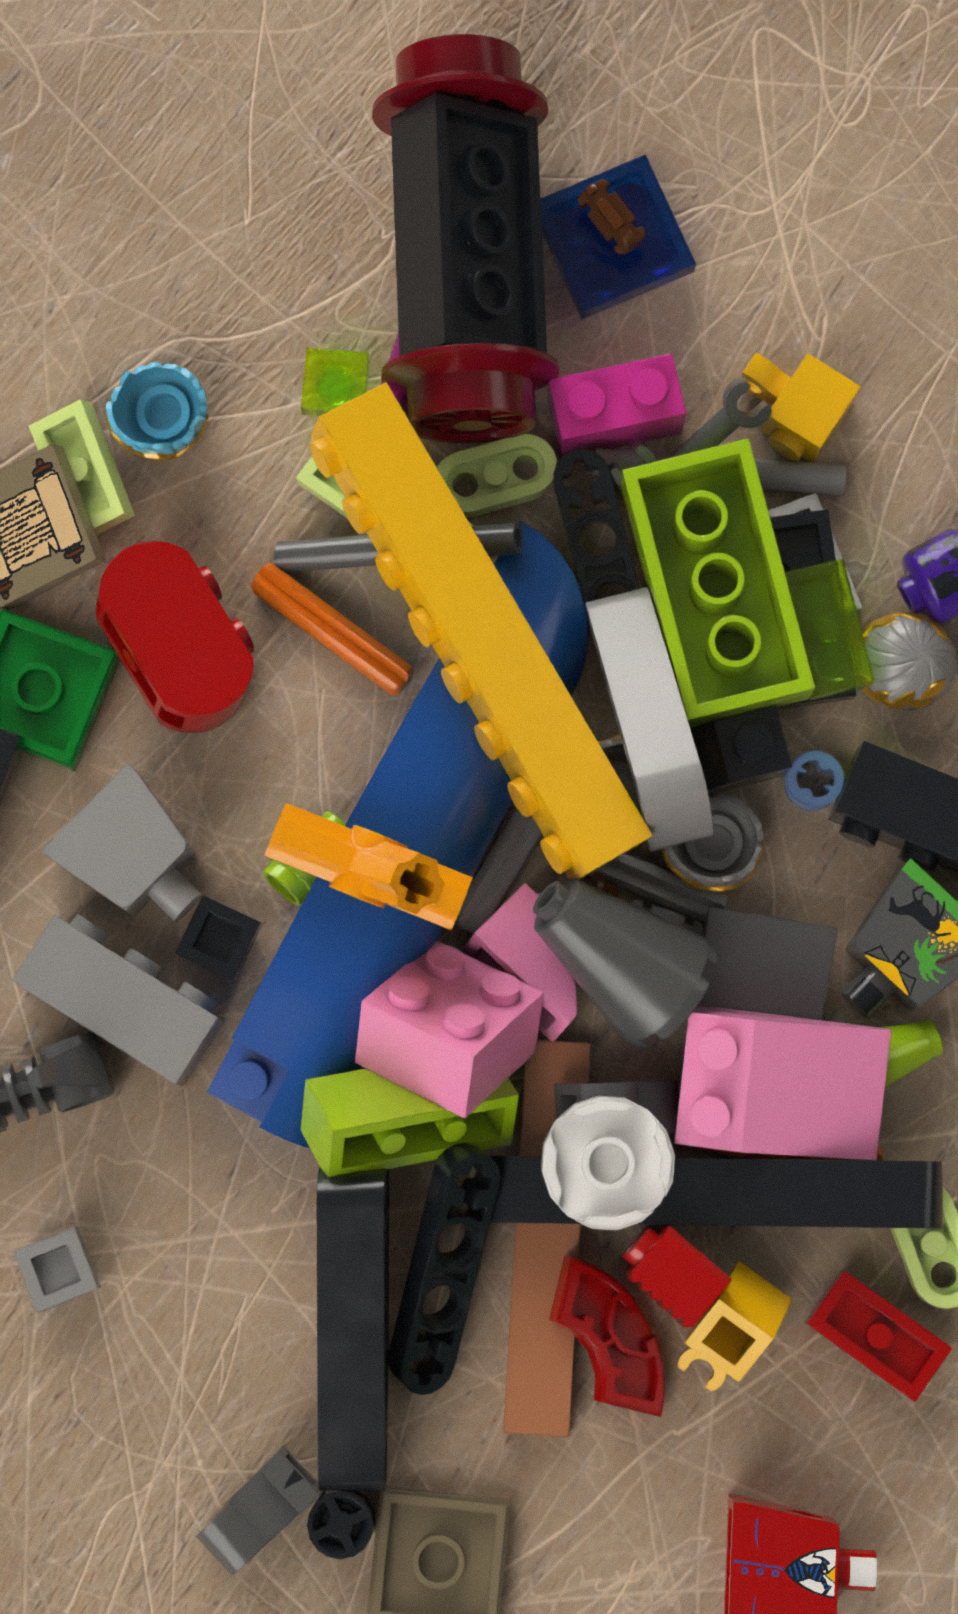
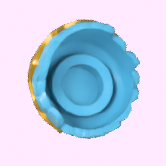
M151 362L147 366L141 365L136 367L133 373L126 370L120 379L121 386H117L114 389L110 400L106 403V422L110 433L116 441L128 452L156 461L177 458L193 447L202 437L209 418L207 414V397L202 384L190 371L184 367L180 368L176 364L167 363L162 366L158 362Z

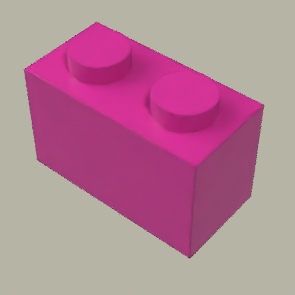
M673 353L557 377L549 381L547 402L560 459L564 454L575 449H587L596 452V447L613 449L632 445L637 439L646 442L682 434L686 409Z

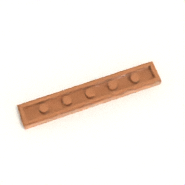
M537 1040L535 1054L525 1062L519 1156H542L543 1142L553 1122L556 1120L554 1084L589 1083L591 1043L554 1041L552 1043L548 1040ZM515 1223L503 1433L569 1437L574 1334L570 1330L549 1321L564 1256L579 1259L581 1224Z

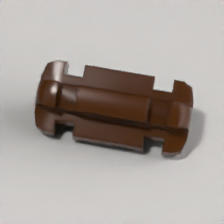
M601 179L584 189L578 197V205L581 209L588 206L591 211L587 213V217L607 243H610L612 240L615 241L617 245L613 248L614 252L623 256L630 251L632 252L643 242L647 235L646 229L643 226L639 228L634 226V223L637 221L635 215L617 192L610 195L607 190L611 187V184Z

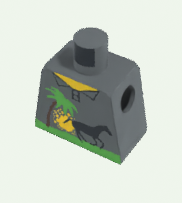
M909 859L894 873L845 948L864 969L841 992L844 999L862 1016L870 1019L892 995L912 1011L925 1004L958 979V902L912 859Z

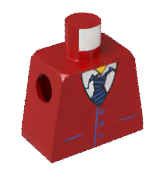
M728 1495L724 1614H837L838 1589L875 1591L877 1581L876 1551L839 1548L840 1527L839 1523L832 1517L740 1495Z

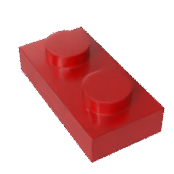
M842 1269L804 1322L913 1402L917 1401L952 1350V1347Z

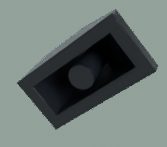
M776 705L713 720L691 728L708 795L784 777L792 768Z

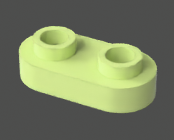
M523 434L452 453L441 461L437 469L465 517L472 518L529 502L545 495L554 484L553 473L557 459L552 447L544 439L532 434ZM521 462H529L536 467L537 473L533 478L523 480L515 475L513 471L515 466ZM461 479H470L477 485L476 492L468 497L459 496L453 488Z
M943 1188V1228L890 1229L914 1292L927 1304L946 1309L958 1307V1213L950 1194ZM939 1262H946L953 1272L952 1280L944 1287L936 1286L931 1279V1270Z

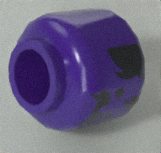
M950 529L910 549L904 554L902 563L905 577L897 581L898 590L909 610L915 614L924 611L927 616L933 618L938 623L948 622L958 616V531Z

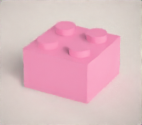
M436 941L424 955L414 962L404 965L362 1000L355 1063L465 1119L535 1054L544 992L518 980L509 973L501 972L462 953L455 947Z

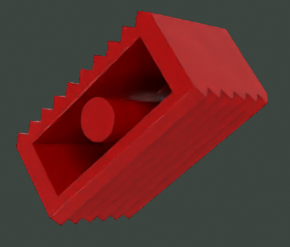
M662 1225L657 1232L645 1226L621 1255L630 1263L625 1268L626 1278L631 1282H636V1287L641 1291H646V1295L649 1298L656 1300V1304L665 1309L666 1313L675 1318L683 1327H694L732 1280L668 1225Z

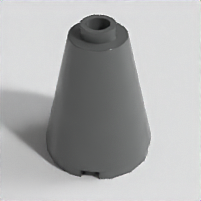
M570 878L562 884L558 881L551 883L542 891L534 904L533 912L537 915L534 922L535 931L619 1036L631 1046L640 1050L648 1048L643 1039L653 1033L662 1040L670 1036L692 1014L705 995L710 981L701 974L707 959L716 965L718 955L714 945L702 935L576 878Z

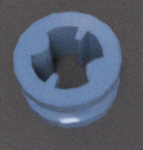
M808 751L799 755L791 763L792 768L784 777V789L789 800L797 807L807 811H819L828 807L840 795L844 785V772L839 762L832 755L822 751ZM814 765L818 774L828 773L831 785L825 784L821 791L825 794L824 796L813 797L810 788H799L797 777L802 778L806 773V770L802 767Z

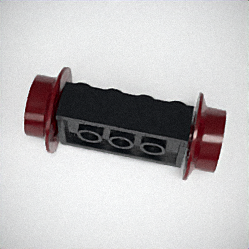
M474 34L431 37L415 42L399 52L395 61L396 86L382 93L372 106L374 124L381 131L392 136L399 357L394 358L383 366L381 381L382 383L387 382L392 391L407 396L408 420L418 437L447 443L491 442L517 437L531 431L536 426L535 391L548 386L549 381L559 377L560 374L558 361L553 356L547 354L538 126L547 117L548 100L538 88L522 81L521 55L512 44L494 37Z

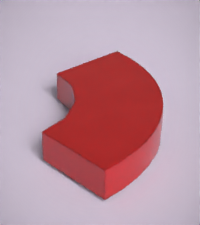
M564 1256L549 1321L570 1330L587 1349L595 1373L594 1400L662 1417L665 1394L662 1354L657 1337L652 1334L644 1315L635 1303L636 1299L622 1284L602 1269L588 1262Z

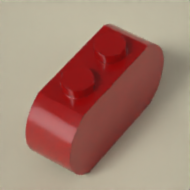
M147 541L127 547L118 553L107 565L100 582L95 618L161 725L183 733H201L213 730L227 722L236 713L243 701L253 672L254 661L251 653L254 652V645L252 639L240 620L235 618L230 621L219 603V600L222 599L220 587L206 566L198 568L189 552L177 545L161 541Z

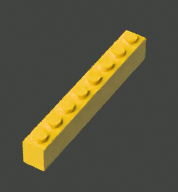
M387 382L319 416L310 436L313 442L309 444L316 466L326 478L332 476L335 478L346 497L342 500V505L350 524L357 533L363 534L366 532L378 552V555L375 556V562L382 579L391 590L395 591L399 588L412 610L408 612V619L416 637L425 647L432 645L445 667L441 669V676L450 695L459 704L467 701L477 717L479 724L474 726L476 738L485 754L491 760L499 759L511 779L507 783V788L519 812L525 817L532 815L544 838L540 841L541 848L551 867L558 874L565 872L568 879L576 878L580 880L652 837L651 831Z

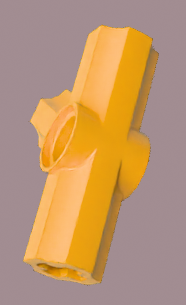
M288 803L284 806L265 853V856L330 882L328 887L383 909L386 905H389L449 930H452L473 878L438 864V860L410 850L407 845L357 825H353L351 829Z

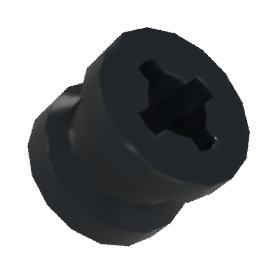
M361 1491L324 1492L319 1496L309 1512L307 1523L309 1539L315 1548L327 1557L345 1559L355 1556L366 1547L374 1531L376 1517L373 1504L366 1494ZM340 1508H341L342 1510H347L348 1512H350V1513H352V1514H349V1513H347L346 1511H341Z

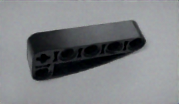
M319 1167L316 1202L319 1491H386L389 1372V1169L359 1171L328 1177Z

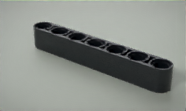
M489 1156L497 1163L500 1171V1186L491 1222L581 1224L568 1217L549 1196L541 1172L542 1156ZM675 1158L673 1183L666 1197L664 1196L661 1204L654 1209L652 1214L641 1223L635 1225L943 1228L942 1162Z

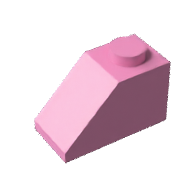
M524 883L473 934L462 950V953L501 972L509 973L518 980L543 991L544 998L539 1030L553 1043L577 1016L576 983L574 978L535 931L534 922L537 915L533 912V907L541 893H535Z

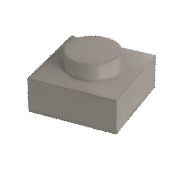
M73 1227L14 1251L36 1313L101 1288L79 1227Z

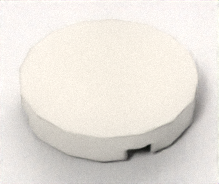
M598 1095L574 1103L553 1122L543 1142L541 1172L549 1196L568 1217L591 1229L620 1230L641 1223L661 1204L673 1183L675 1154L667 1130L648 1109L625 1097Z

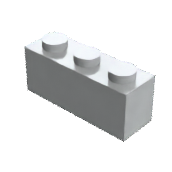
M76 914L70 924L54 915L12 981L174 1084L184 1086L224 1022L211 1013L217 1001L185 981L178 992L156 979L163 967L131 947L124 958L108 949L103 943L109 933L80 915Z

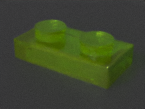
M844 559L785 572L815 684V690L809 700L872 686L875 680Z

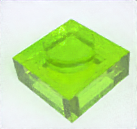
M306 348L301 399L302 415L321 416L366 393L370 364L369 352Z

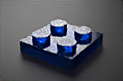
M646 154L541 198L542 234L581 320L695 272L696 262ZM601 179L611 184V187L607 190L610 195L617 192L635 215L637 221L634 223V226L636 228L643 226L646 229L647 235L643 242L632 252L630 251L623 256L614 252L613 248L617 245L615 241L612 240L610 243H607L587 217V213L591 211L588 206L581 209L578 205V197L584 189Z

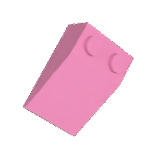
M697 1005L688 1017L674 1144L742 1153L877 1160L891 1029Z

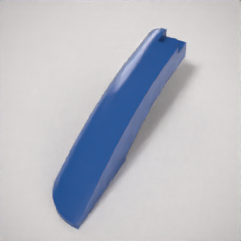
M520 520L519 524L523 533L522 553L520 555L498 556L494 566L572 697L581 678L588 648V617L582 593L572 569L561 553L537 530ZM439 658L345 826L352 829L353 825H357L407 845L410 850L438 860V864L474 877L514 805L507 788V783L511 779L499 759L491 760L481 748L474 732V726L479 724V721L467 701L459 704L450 695L441 676V669L445 666ZM318 877L308 892L232 1037L234 1041L207 1091L209 1094L261 1121L259 1128L307 1148L310 1147L301 1132L305 1080L365 1069L355 1063L362 1000L404 965L414 962L424 955L436 941H439L445 929L389 905H386L383 909L328 887L330 882Z

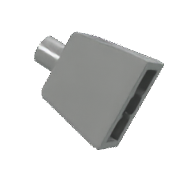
M129 763L41 850L54 862L132 916L137 914L152 899L174 922H177L188 914L202 897V894L179 872L193 858L196 852L144 779Z

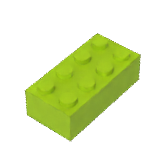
M749 438L622 470L621 489L644 578L651 595L690 729L713 720L773 705L780 707L808 700L815 690V684Z

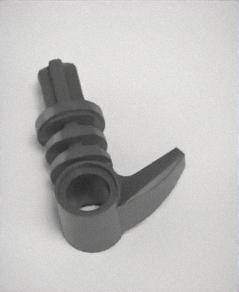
M94 1032L67 1038L40 1049L39 1052L43 1062L40 1065L36 1064L35 1057L33 1056L22 1060L25 1070L17 1073L13 1064L0 1068L3 1076L0 1078V1133L6 1131V1127L9 1126L7 1116L15 1114L18 1123L29 1120L28 1109L36 1106L39 1115L52 1112L49 1102L55 1100L58 1111L65 1112L89 1105L115 1094Z

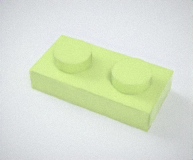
M79 399L29 425L38 451L51 444L63 447L96 535L135 516L92 402Z

